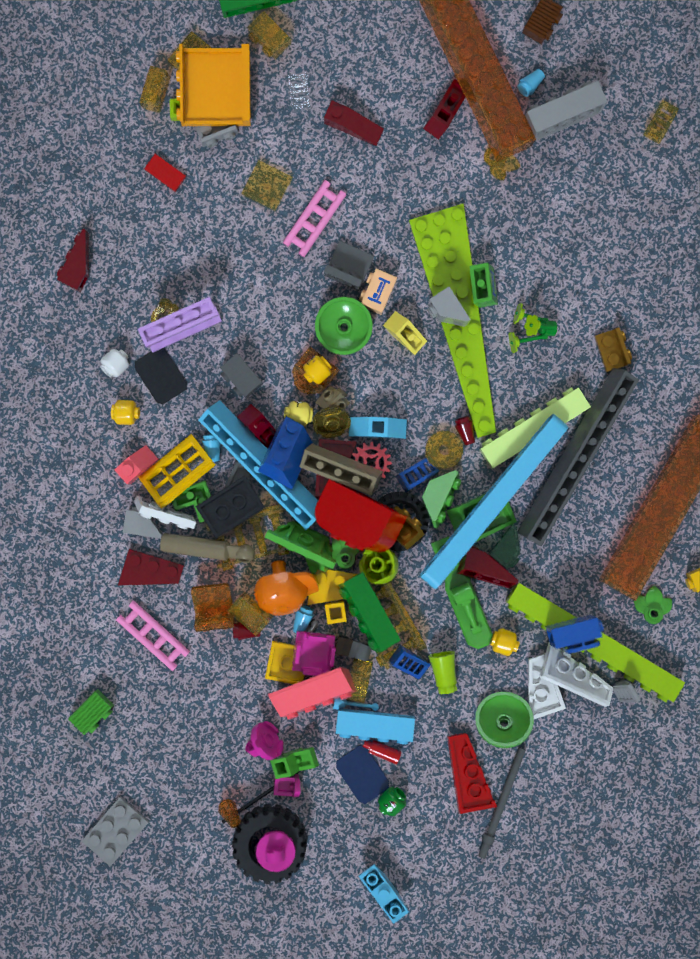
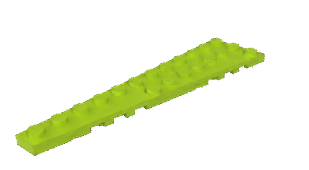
M463 203L411 219L409 224L432 297L450 287L471 319L465 327L441 322L471 420H473L476 436L480 438L496 433L479 309L473 302L469 267L472 266Z

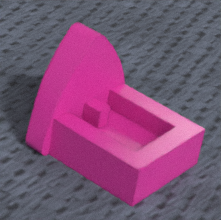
M299 774L280 779L275 778L273 795L299 797Z

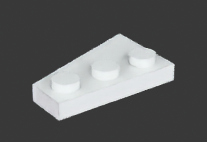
M136 495L134 503L142 517L148 519L154 517L165 524L171 522L177 524L182 529H187L188 527L194 529L196 520L193 516L178 510L175 511L173 508H168V510L161 509L156 502L152 501L150 504L143 502V497Z
M546 653L528 659V704L532 709L534 719L566 709L558 685L540 678Z

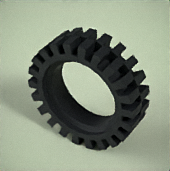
M391 492L378 500V502L386 506L396 503L409 506L414 511L416 519L422 524L421 530L426 535L429 527L428 512L424 504L417 497L406 492ZM425 535L422 536V537H421L414 545H412L409 549H412V548H414L417 544H419V543L421 542V540L425 537ZM397 540L390 548L393 551L407 550Z

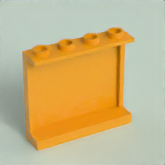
M179 44V51H176V62L180 63V70H176V80L180 82V89H176L177 101H180V108H177L176 114L177 120H180L181 125L251 126L249 44H241V48H183V44Z

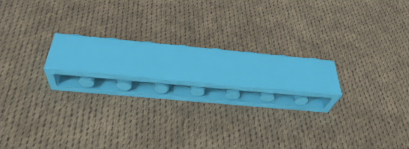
M220 400L209 407L198 421L307 530L316 521L315 508L318 500L298 479L291 490L258 472L268 449Z

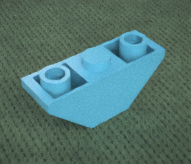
M349 417V437L406 439V419Z
M375 864L359 875L361 881L393 924L409 913L396 888Z

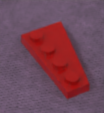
M461 733L447 736L458 813L463 814L497 807L484 778L481 766L477 761V756L468 734Z

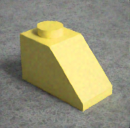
M396 311L383 325L395 339L414 355L427 342L415 326Z

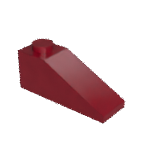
M453 79L423 129L439 140L449 127L470 89L456 79Z
M331 100L324 116V124L374 146H377L384 128L351 108Z
M472 546L459 561L457 574L509 589L518 584V579L489 554L480 551L477 547Z

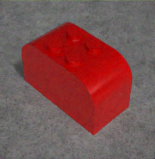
M328 479L315 508L317 523L321 528L330 532V537L339 541L342 540L345 542V545L361 551L367 549L374 552H384L394 545L407 519V516L331 479Z

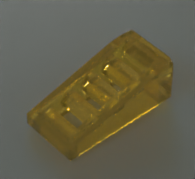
M662 100L643 136L660 144L679 108ZM662 108L672 113V115L669 116L668 114L662 112ZM658 115H660L661 117L667 119L668 122H666V121H664V120L658 118ZM654 122H656V123L660 124L661 126H663L664 129H662V128H660L659 126L655 125Z

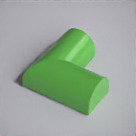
M206 480L192 484L172 501L175 511L194 505L199 522H204L196 506L211 497Z

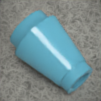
M537 69L521 79L517 85L518 91L525 97L533 95L545 78L543 71Z
M212 434L203 435L204 440H202L206 453L213 462L220 461L221 443Z
M302 605L295 613L293 632H304L314 617L313 608Z

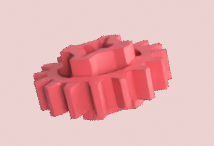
M373 442L368 447L363 443V449L357 447L358 453H352L355 461H358L359 457H361L363 464L366 465L368 463L367 458L373 459L378 456L374 463L376 466L373 468L383 471L381 477L385 478L384 472H390L387 465H392V462L387 461L391 455H385L387 449L381 450V444L374 447ZM375 450L377 451V453L375 455H369L366 451ZM382 457L384 460L383 469L379 466V460Z

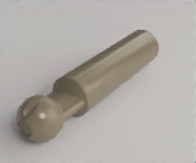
M164 533L160 542L161 551L166 553L223 561L232 558L238 559L242 563H250L255 558V550L248 544L234 546L230 545L228 541Z

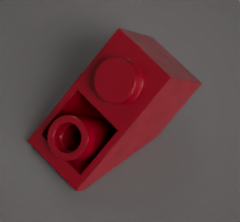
M250 404L237 418L268 449L276 430L266 417Z

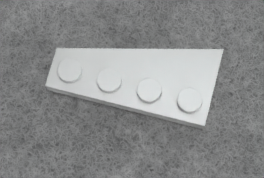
M548 643L540 678L604 707L610 706L613 687L595 673L589 672L581 662L578 663L571 658V654L562 651L560 648L555 649Z

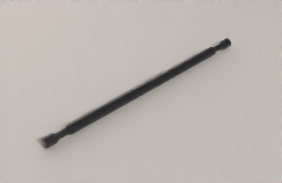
M274 786L232 813L228 818L222 820V823L225 824L229 819H232L272 792Z

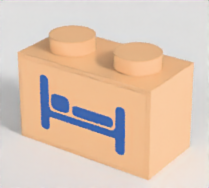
M376 269L374 273L370 272L366 282L369 286L367 290L362 291L359 300L362 301L361 303L368 310L382 315L397 277L379 269Z

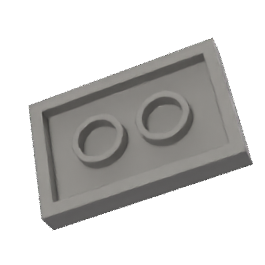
M120 796L84 837L82 842L111 866L149 821Z

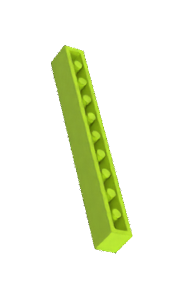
M520 583L513 587L505 601L509 604V609L516 613L519 610L525 613L524 618L534 623L537 620L542 623L541 628L546 630L545 626L577 618ZM602 633L601 638H597L600 641V646L586 649L592 653L591 658L599 663L601 660L607 662L609 669L616 673L618 670L625 673L623 677L631 682L637 680L641 683L640 687L650 693L651 690L657 692L656 697L664 702L670 700L674 703L685 685L684 681Z

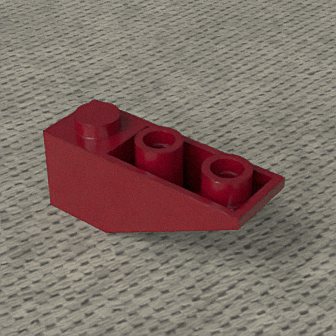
M85 229L77 233L73 248L69 249L65 259L67 260L64 266H61L57 272V280L60 283L80 293L89 277V233Z

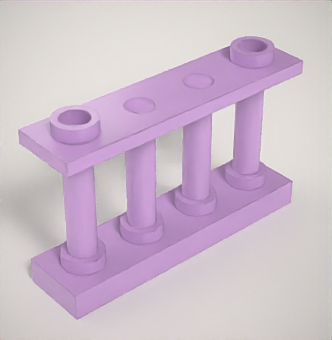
M208 297L139 328L138 331L145 347H150L153 353L218 324L222 320L215 304Z

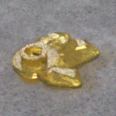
M502 143L498 147H490L485 151L484 161L490 166V173L496 179L504 181L506 171H514L520 168L518 160L512 155L516 148L515 145ZM490 154H496L497 158L495 160L490 159Z

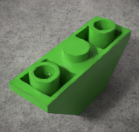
M456 470L430 480L422 496L424 506L434 528L438 529L439 524L444 522L446 518L445 511L453 503L454 491L458 490L461 485L459 472Z

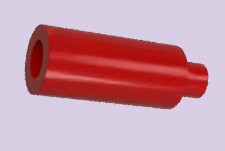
M365 740L363 744L364 748L369 749L368 753L396 765L402 751L376 740L372 742Z

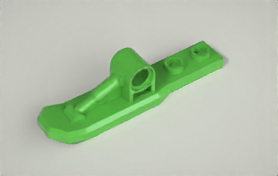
M449 536L431 543L435 555L449 539ZM458 562L445 578V590L467 644L476 649H481L490 644L493 634L471 580L467 576L457 574Z

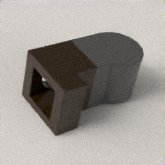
M339 635L335 654L368 661L372 649L368 644Z

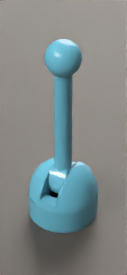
M341 698L335 699L332 705V709L337 710L345 708L346 705L372 708L373 711L379 709L377 703L371 705L350 702L346 699L341 700Z

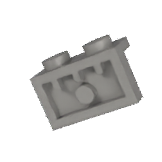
M236 125L195 126L202 146H207V148L216 146L220 140H231L236 137L235 134H238Z

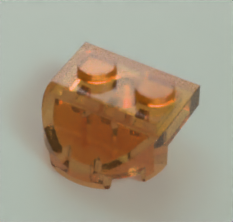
M312 347L306 350L292 370L294 385L305 394L322 392L340 371L330 363L332 368L330 369L331 375L320 384H316L314 381L309 383L303 375L305 373L303 366L314 356H322Z

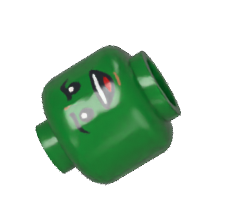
M389 787L378 797V808L384 815L396 816L406 806L407 797L400 788Z

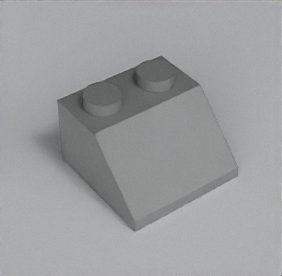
M450 287L429 299L427 311L432 318L436 317L440 322L463 327L467 326L471 320Z

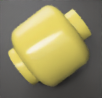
M291 401L289 406L284 409V418L287 416L305 427L312 421L313 408L307 402Z

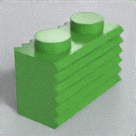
M97 689L68 720L83 735L88 733V731L92 734L100 726L97 722L101 718L105 720L113 712L111 708L114 704Z

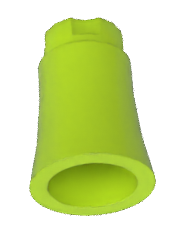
M444 651L430 654L428 657L432 665L438 693L450 694L457 691L455 652Z

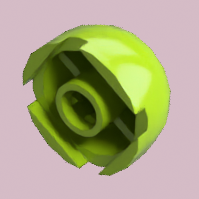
M390 549L384 552L365 550L362 560L359 562L360 573L363 572L370 583L378 585L388 583L398 573V558Z

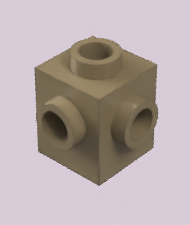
M331 385L315 402L322 409L337 407L345 410L350 404L345 398L347 394L341 388L336 390Z

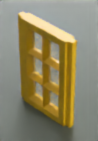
M190 434L138 478L159 507L163 509L216 464L196 438Z

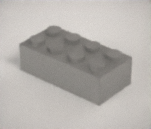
M588 81L581 85L580 89L575 91L570 89L563 93L564 96L559 98L554 96L546 100V103L541 106L536 104L528 108L522 123L531 143L601 113L608 101L599 81L593 83Z

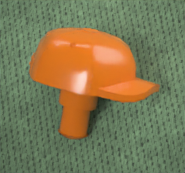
M277 560L271 564L273 574L261 577L257 581L254 595L258 606L263 611L271 615L281 616L297 612L307 596L319 591V586L311 573L286 572V562Z

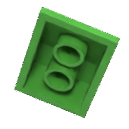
M485 494L446 510L454 531ZM509 502L477 541L517 522Z

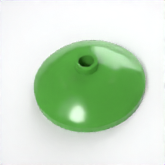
M338 297L328 301L322 306L316 316L315 332L317 338L324 348L335 354L349 355L356 353L368 343L372 334L373 324L368 309L361 302L350 297ZM342 324L348 325L346 331L341 330Z
M496 692L487 696L479 704L475 715V723L480 736L486 742L499 748H511L520 745L529 737L533 729L534 716L530 705L521 696L511 692ZM506 722L508 725L503 727L501 723Z

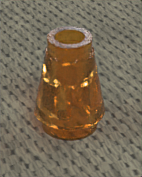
M231 799L223 800L218 806V813L231 828L238 827L241 821L236 803Z

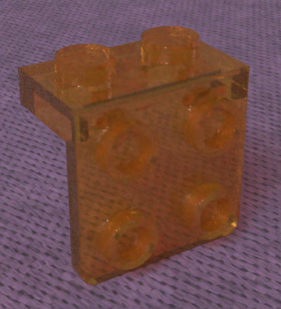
M228 583L191 588L195 610V632L234 628L235 612Z

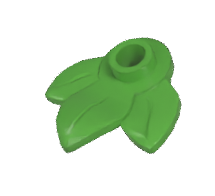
M332 539V559H335L337 565L342 569L351 568L355 563V556L360 550L345 545V542L342 540ZM344 556H348L347 562L342 561Z
M652 586L646 593V596L634 595V606L638 612L644 614V618L648 623L658 624L663 619V615L670 612L672 599L663 598L661 591L656 586ZM651 611H655L657 617H652Z

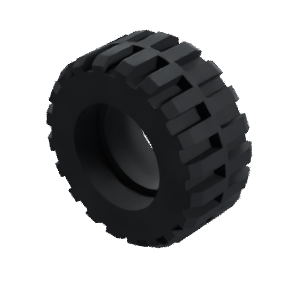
M264 804V807L261 808L257 806L253 808V811H248L237 825L232 841L233 858L237 860V867L244 870L243 874L246 877L251 875L254 877L253 881L255 882L264 880V884H270V881H275V884L280 883L283 878L287 880L292 876L293 872L296 873L300 868V864L304 861L307 848V834H305L303 823L299 821L300 818L296 814L293 815L291 813L292 810L289 808L282 809L281 805L278 804L275 807L270 806V804ZM273 827L292 838L296 847L295 858L287 869L272 872L260 865L252 848V837L257 830Z

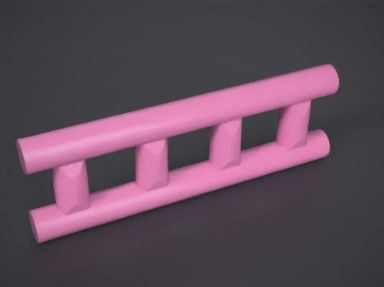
M324 180L283 241V244L287 247L291 243L300 247L301 250L298 254L302 257L306 256L347 195L341 190L338 195L330 191L328 188L331 184L327 180ZM323 195L333 201L327 211L317 205ZM313 211L322 217L317 226L307 221ZM302 227L311 232L306 242L296 236Z
M133 600L129 604L132 611L128 616L124 618L120 615L116 621L173 671L177 667L174 663L176 658L180 654L186 657L190 651ZM138 615L147 622L140 631L131 624ZM152 628L161 635L154 644L145 637ZM166 641L175 647L168 657L160 650Z

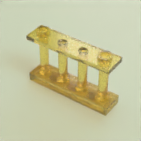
M281 504L267 507L247 520L253 525L260 551L259 554H255L254 559L278 553V556L290 553L286 547L278 544V549L267 551L260 525L261 517L268 516L271 519L274 531L277 530V527L280 526L279 512H283ZM206 524L207 532L211 531ZM242 524L234 528L238 546L245 544L241 528ZM224 535L217 540L225 541ZM228 558L227 561L222 560L223 563L216 566L217 569L222 568L223 571L233 569L234 564L241 562L238 559L230 561V558Z
M391 582L383 584L381 590L375 594L378 600L390 596L393 603L390 605L391 607L385 610L387 616L399 613L403 619L400 621V624L394 627L397 634L403 630L405 632L409 630L412 635L409 641L402 644V646L408 650L412 647H418L420 651L427 647ZM397 648L384 655L382 652L377 653L378 656L375 658L380 667L385 666L386 670L390 668L387 662Z

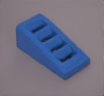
M429 455L395 477L403 490L407 492L440 471ZM429 462L431 473H428L423 463ZM420 466L421 470L423 471V473H424V475H425L424 477L421 476V474H420V472L418 471L417 467ZM413 470L416 477L418 478L417 481H415L410 471ZM405 474L407 475L408 479L410 480L411 485L409 484V482H408L407 479L405 478V476H404Z
M402 645L397 648L389 659L392 666L417 679H420L431 665ZM415 662H418V663L414 666V668L411 669V667L413 666V664H414ZM422 664L423 666L421 667V669H420V670L418 671V673H417L416 670H417V669L419 668V666Z

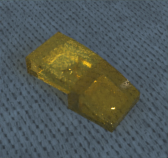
M354 658L351 677L356 692L351 693L352 697L347 698L348 700L365 702L373 662Z

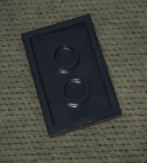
M245 475L196 506L216 540L266 509Z

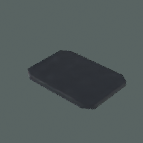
M162 348L153 353L151 351L135 361V370L157 403L163 405L187 390L186 380L166 349Z

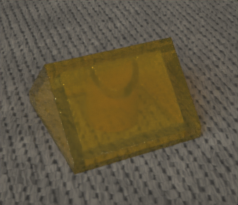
M246 592L241 594L227 610L255 636L273 618L269 613L263 611L258 606V603Z

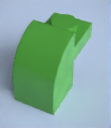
M314 747L298 748L270 760L276 779L290 777L299 771L319 766Z

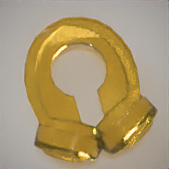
M160 299L159 306L152 312L151 322L156 321L157 316L166 310H170L167 316L179 311L178 306L175 303L172 304L169 299Z

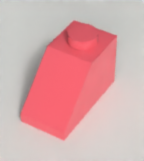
M145 445L130 455L114 470L126 484L131 485L159 459Z

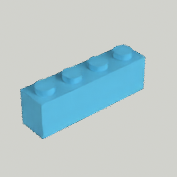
M344 708L338 709L336 734H339V737L351 738L352 735L359 736L358 739L361 740L378 738L377 741L379 742L397 740L398 744H408V742H413L415 716Z

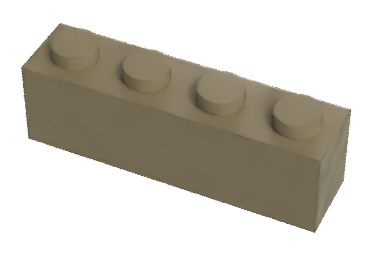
M314 444L305 449L300 467L369 495L376 491L383 473L381 470Z

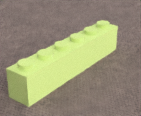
M571 387L562 393L564 397L557 400L555 397L547 402L548 407L542 411L539 407L530 413L532 417L526 421L522 418L514 423L515 427L510 431L506 428L499 432V437L494 441L490 438L481 444L483 447L479 450L490 468L493 469L520 452L552 414H555L566 423L589 409L591 406L579 388L573 390Z

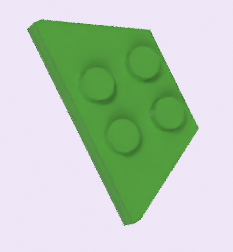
M295 521L288 522L286 525H280L275 531L269 529L265 535V538L286 547L290 551H295L305 558L312 559L331 569L334 568L336 560L332 559L333 550L329 545L328 536L310 528L305 530Z

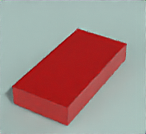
M154 154L144 168L145 171L174 192L177 191L186 179L183 173L157 154Z

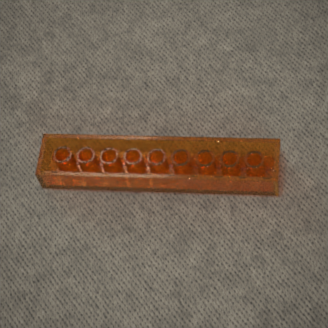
M419 0L496 161L498 162L530 148L536 141V138L470 1Z
M699 414L692 417L598 580L631 600L636 601L700 491Z

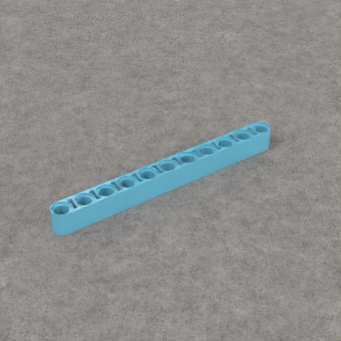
M552 414L543 423L427 564L419 577L433 589H436L445 580L567 431L568 425L555 414Z

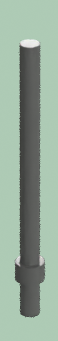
M521 747L517 750L488 831L484 833L482 838L483 844L478 856L483 859L486 858L490 845L494 843V834L526 749Z

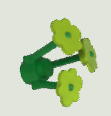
M518 304L513 324L518 323L519 320L525 317L526 323L524 328L526 329V334L532 337L519 339L518 336H515L514 332H510L508 337L512 353L518 351L517 347L520 346V343L548 339V336H555L557 333L556 321H549L548 318L527 314L525 309L522 308L523 304Z

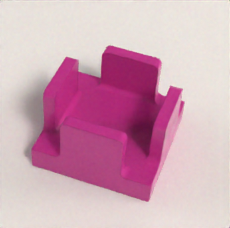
M296 631L292 670L302 671L304 675L318 676L331 671V667L333 668L336 651L334 647L335 635Z

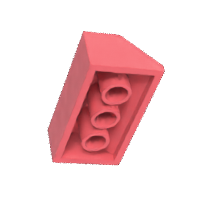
M339 667L272 692L268 696L279 716L287 717V720L298 717L299 712L305 711V713L315 711L318 705L323 704V707L334 703V699L341 698V700L350 698L352 697L351 693L356 692L349 669Z

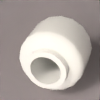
M111 349L100 360V368L109 377H119L129 367L127 360L129 357L123 350Z

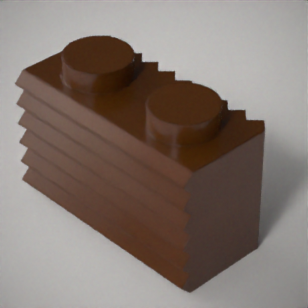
M540 0L522 33L542 45L544 40L548 41L554 31L551 29L554 23L558 25L563 16L561 13L563 6L553 0Z

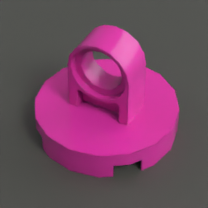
M268 721L256 724L252 728L251 739L245 747L246 752L253 757L260 756L265 760H273L280 756L283 751V740H279L277 735L279 733L278 729Z
M271 831L263 835L256 847V856L263 868L272 872H279L287 869L292 864L295 858L296 847L292 838L284 834V832Z

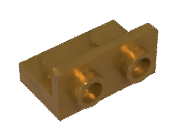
M619 327L594 336L606 372L612 371L613 368L618 369L631 364L632 355L630 350L626 349L624 343L626 342V336Z
M395 506V511L407 516L396 540L408 550L425 534L421 530L422 524L415 517L412 519V516L405 508L401 510L398 506Z

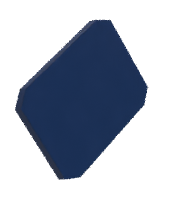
M359 745L336 761L337 770L359 802L367 804L389 788V780L373 756L368 753V749L362 745Z

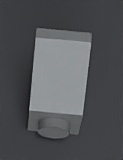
M132 507V510H126L123 533L162 538L163 533L152 518L142 517L136 507Z

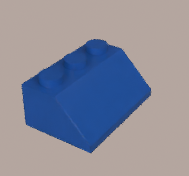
M286 416L278 426L258 469V472L291 490L302 469L300 464L304 451L313 444L303 425Z

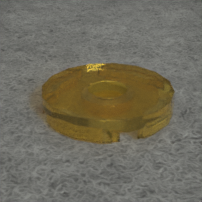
M439 431L431 435L426 442L425 456L428 462L436 468L449 469L457 465L462 458L463 445L454 433ZM441 445L447 446V455L440 453L439 447Z

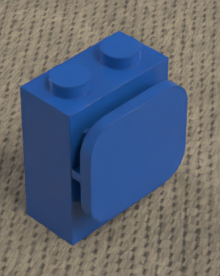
M592 615L545 626L550 645L555 649L563 648V651L566 653H575L600 646V641L597 638H601V632L604 631L601 620Z

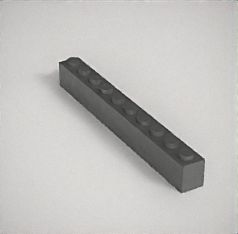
M612 369L516 533L539 546L543 545L639 379L626 370Z

